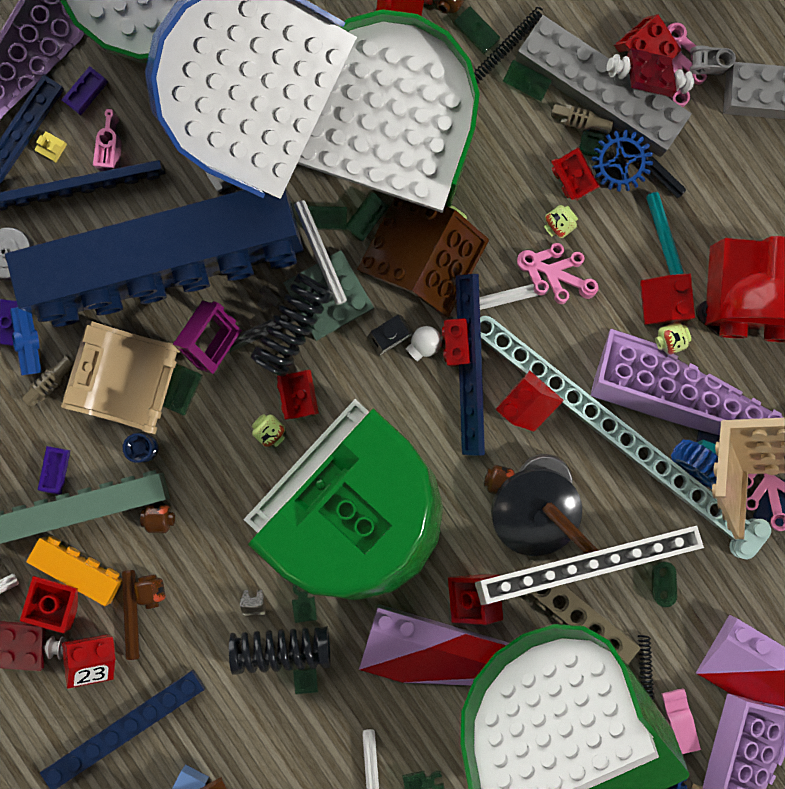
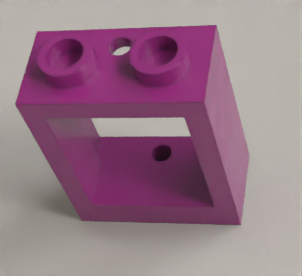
M202 300L173 345L198 370L214 374L242 330L235 324L236 320L223 311L224 307L215 301L211 303ZM212 318L221 328L206 351L203 352L195 342Z

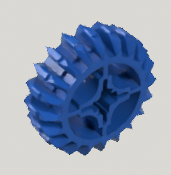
M624 130L623 137H619V132L615 131V139H612L607 134L606 138L609 142L605 144L604 141L600 140L599 144L603 146L602 150L594 149V152L600 155L599 157H592V161H598L599 164L592 166V169H600V172L595 177L599 178L603 175L604 179L600 183L604 185L608 180L610 182L608 189L611 190L613 185L617 184L618 192L621 191V185H625L626 191H629V183H633L634 187L637 188L638 183L635 180L639 178L644 182L646 179L641 174L643 172L650 174L651 171L645 169V165L651 166L653 161H646V157H651L653 153H645L644 150L648 149L650 145H640L644 140L643 137H640L638 141L634 140L636 132H633L631 138H628L627 130ZM622 142L634 145L640 153L626 154L623 150ZM615 144L616 156L614 159L603 162L606 151ZM620 149L624 158H634L629 160V163H626L625 173H623V168L620 164H610L619 159ZM641 160L639 171L629 178L628 166L633 162ZM611 167L618 168L621 171L622 180L610 177L605 169Z
M682 440L673 449L671 454L672 461L702 485L712 490V485L716 484L717 477L714 475V463H718V456L697 442Z

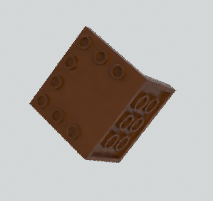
M395 197L357 270L362 274L413 293L441 315L449 318L457 303L456 275L472 274L489 239L455 209L444 206L443 212H439Z

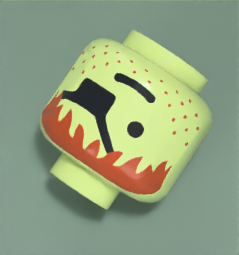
M558 205L545 216L547 224L544 227L551 237L556 234L557 237L564 238L577 227L576 221L578 218L568 205L566 207Z
M674 322L661 327L658 330V337L655 338L659 350L663 349L665 353L671 355L687 349L689 342H691V335L686 325Z
M263 414L251 426L253 428V437L264 447L272 445L277 447L285 438L283 436L285 426L274 415L269 414L266 416Z

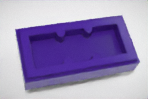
M89 66L62 98V101L81 116L107 85L108 81Z
M0 299V344L13 346L12 332L14 330L10 309L18 307L17 301Z
M46 446L38 491L62 494L71 450Z

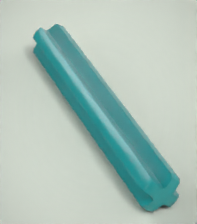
M658 192L650 193L646 199L670 275L683 274V268Z

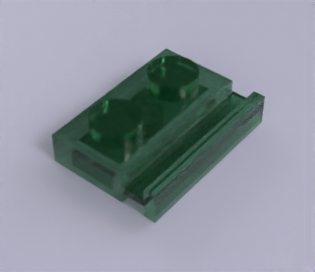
M176 363L163 407L185 416L203 375Z

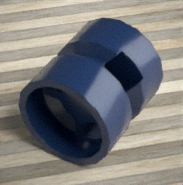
M132 434L123 443L125 457L134 463L153 460L159 450L157 440L149 434Z

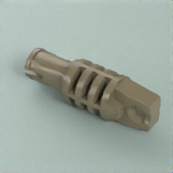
M555 104L551 113V117L561 120V124L582 129L583 131L592 129L607 135L610 133L613 125L612 120L596 117L592 111L566 104V107Z
M65 355L54 368L47 369L29 386V391L22 400L31 407L39 401L43 402L63 383V377L73 368L74 361L68 355Z

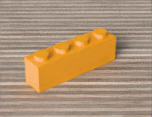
M49 535L48 537L39 538L26 561L28 564L66 585L78 588V592L103 606H107L112 602L122 584V578L119 577L120 574L110 568L107 570L99 566V561L91 557L86 559L80 555L81 552L71 546L67 548L61 545V540Z

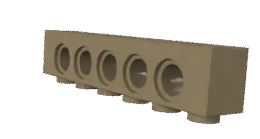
M531 559L523 570L540 565ZM564 585L547 588L542 592L531 593L537 598L534 602L543 610L548 607L553 611L552 617L562 625L566 622L569 625L585 626L589 629L591 625L597 624V634L608 640H616L615 649L627 665L641 649V647ZM558 595L563 596V603L560 606H553L554 597ZM574 610H580V618L576 621L571 620V613Z

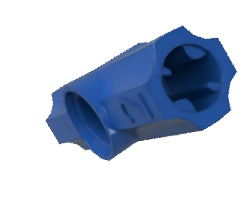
M18 307L11 308L10 314L14 330L12 332L14 350L18 355L21 375L41 373L38 354L39 338L37 330L34 329L32 313L18 309Z

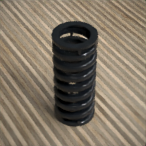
M298 273L294 281L297 283L303 282L310 287L309 291L295 284H291L290 289L312 305L304 303L289 294L284 296V300L297 307L305 315L299 314L284 305H279L278 307L280 312L292 318L300 326L292 324L277 315L272 317L273 322L286 328L295 337L287 335L273 326H267L266 328L268 333L281 339L289 347L280 345L267 336L260 338L263 344L276 350L284 358L278 357V353L273 355L259 346L255 347L251 354V358L257 364L280 376L287 375L290 369L287 366H291L294 363L293 356L298 355L300 352L298 345L305 344L306 338L304 335H309L312 332L310 325H314L318 321L316 314L323 313L324 307L322 304L328 303L334 294L321 283L302 273Z
M328 626L316 627L314 629L313 654L309 629H302L301 655L298 646L297 630L291 629L289 656L287 654L284 630H278L277 656H275L272 631L267 630L264 658L260 632L255 631L253 634L254 648L252 660L249 650L248 633L243 632L241 638H237L235 633L230 634L229 663L232 675L242 674L245 668L251 674L255 673L258 668L261 672L266 673L270 666L273 671L278 672L281 670L282 664L287 671H291L294 664L297 669L303 670L306 663L310 669H316L318 664H321L325 669L330 668L331 656ZM242 643V651L241 654H239L238 644Z

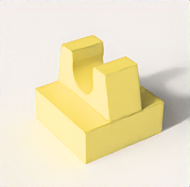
M45 131L43 136L40 135L36 141L38 145L35 151L56 163L67 144Z

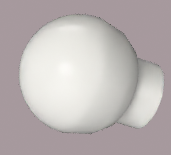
M422 326L414 332L411 344L406 350L418 362L423 356H432L440 350L442 345L441 335L433 327Z

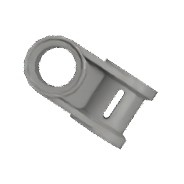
M692 47L690 50L692 55L690 72L692 74L722 75L735 63V53L729 48ZM719 59H722L725 65L721 64Z

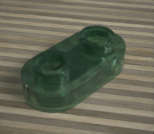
M666 561L657 562L652 568L653 599L662 607H671L677 600V572L675 567ZM665 568L666 575L661 576L660 570ZM662 591L667 592V597L664 599L660 597Z

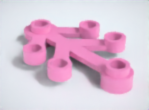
M672 23L667 27L671 34L672 32L678 34V38L674 37L680 48L682 46L690 52L691 48L696 46L686 37L687 31L683 24ZM681 52L672 59L674 73L678 69H682V67L686 71H690L692 62ZM692 74L694 83L697 85L702 84L707 78V74H700L703 80H699L696 78V74ZM679 88L670 99L684 107L690 100L689 92L682 94ZM675 97H681L682 102H677Z
M554 243L550 249L539 253L525 250L518 255L517 265L522 271L529 273L534 284V292L537 295H544L549 288L548 283L541 280L538 271L545 273L555 294L554 299L558 304H565L569 299V292L562 289L559 280L579 288L580 295L586 299L594 297L598 291V284L595 280H582L562 271L573 266L579 267L582 265L584 255L580 252H574L570 258L550 265L541 261L551 257H561L564 247L560 243ZM557 248L560 251V253L554 252L553 249ZM574 257H578L580 262H576ZM525 258H529L532 262H527ZM587 284L591 285L593 289H588ZM538 285H542L545 290H540ZM558 294H563L565 299L559 298Z
M748 474L750 485L747 487V489L752 487L754 483L753 478L757 474ZM764 474V478L751 497L747 498V501L753 500L755 502V507L750 508L746 503V509L748 511L757 509L759 500L767 490L773 513L770 525L776 531H784L785 514L782 513L777 489L785 493V482L775 475ZM777 518L782 519L783 526H777L775 520Z

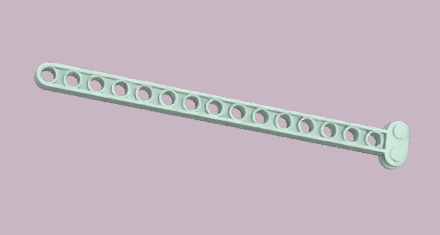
M489 316L480 317V324L486 322L491 327L489 333L481 332L482 342L524 375L529 371L532 372L533 364H540L543 368V373L536 376L548 387H550L549 381L551 378L559 379V389L552 390L564 400L561 404L732 539L729 548L734 556L750 559L756 555L771 534V526L766 520L746 519L744 539H735L732 532L727 528V521L723 520L722 510L719 509L716 516L711 515L710 508L713 504L717 505V499L713 498L712 492L496 320ZM499 336L507 338V347L503 348L497 345L496 340ZM516 350H522L525 353L524 361L520 362L515 359L514 352ZM570 391L575 392L578 396L575 404L570 403L567 399ZM588 405L595 408V415L592 418L585 414V408ZM606 419H609L613 424L610 432L603 429V422ZM624 433L630 436V443L627 446L623 445L620 441L621 435ZM642 447L648 451V456L645 460L640 459L638 451ZM660 461L666 466V470L662 474L656 470V465ZM677 476L683 478V485L680 488H677L674 484V479ZM695 490H699L701 493V498L698 502L692 499V493Z

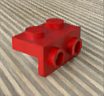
M576 148L563 157L551 161L554 166L552 171L557 179H561L564 185L562 190L568 199L579 200L600 187L580 148Z
M465 318L444 320V327H442V337L446 345V349L443 351L444 361L451 367L469 364L467 320Z
M311 370L295 372L286 376H277V389L280 392L281 410L285 420L319 414Z

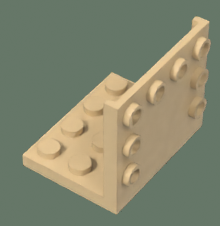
M785 418L721 420L720 440L715 445L718 463H714V475L717 477L716 484L712 485L713 498L717 499L718 509L722 510L723 520L727 521V528L732 532L735 539H744L748 474L777 475L785 473Z

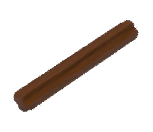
M547 503L543 507V512L584 554L599 551L555 505Z
M135 570L122 571L125 652L127 660H136L140 657L138 611L134 584L136 583Z

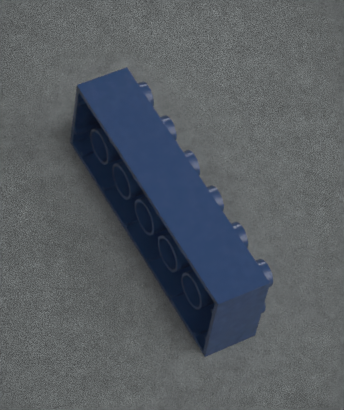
M285 188L280 199L267 192H264L265 196L262 198L249 191L242 190L5 253L18 309L37 315L39 322L51 321L53 327H62L79 322L78 312L95 309L98 316L123 310L121 300L139 297L140 304L164 300L167 298L166 288L183 286L184 292L206 289L210 287L208 277L226 274L228 281L241 280L254 274L252 266L260 263L269 262L271 269H282L297 263L295 254L304 252L288 192Z

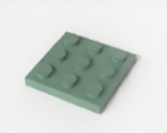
M341 250L329 256V259L347 301L336 305L333 297H331L328 303L322 304L324 307L323 313L316 314L318 318L317 323L310 325L312 328L311 333L316 341L374 309ZM318 263L301 272L329 289ZM296 276L283 282L292 297L312 305L290 289L291 284H295L309 291V286L303 282H295Z

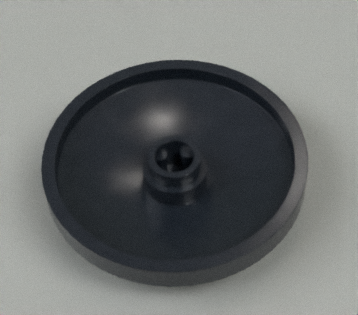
M531 468L514 474L501 485L493 499L491 517L498 537L511 550L527 556H543L561 549L571 539L543 512V507L547 503H552L578 529L582 519V502L576 488L565 476L551 469Z

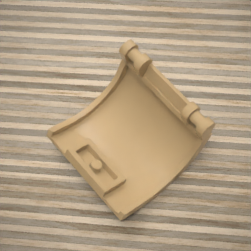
M87 320L61 407L156 434L157 427L155 426L157 419L161 417V410L169 382L177 363L175 358L177 352L180 353V351L173 343L146 338Z

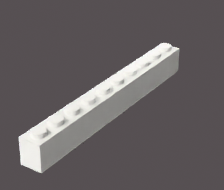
M693 526L475 582L480 604L485 605L704 548L698 527Z

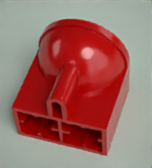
M771 236L762 241L724 238L710 246L706 296L708 307L706 308L707 317L705 325L720 326L719 337L743 339L747 338L748 329L764 330V341L785 343L784 236Z

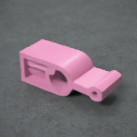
M106 109L105 128L101 129L96 136L93 166L98 171L117 169L120 164L122 143L115 133L119 118L112 109Z
M685 689L661 693L666 711V720L675 733L682 754L701 750Z

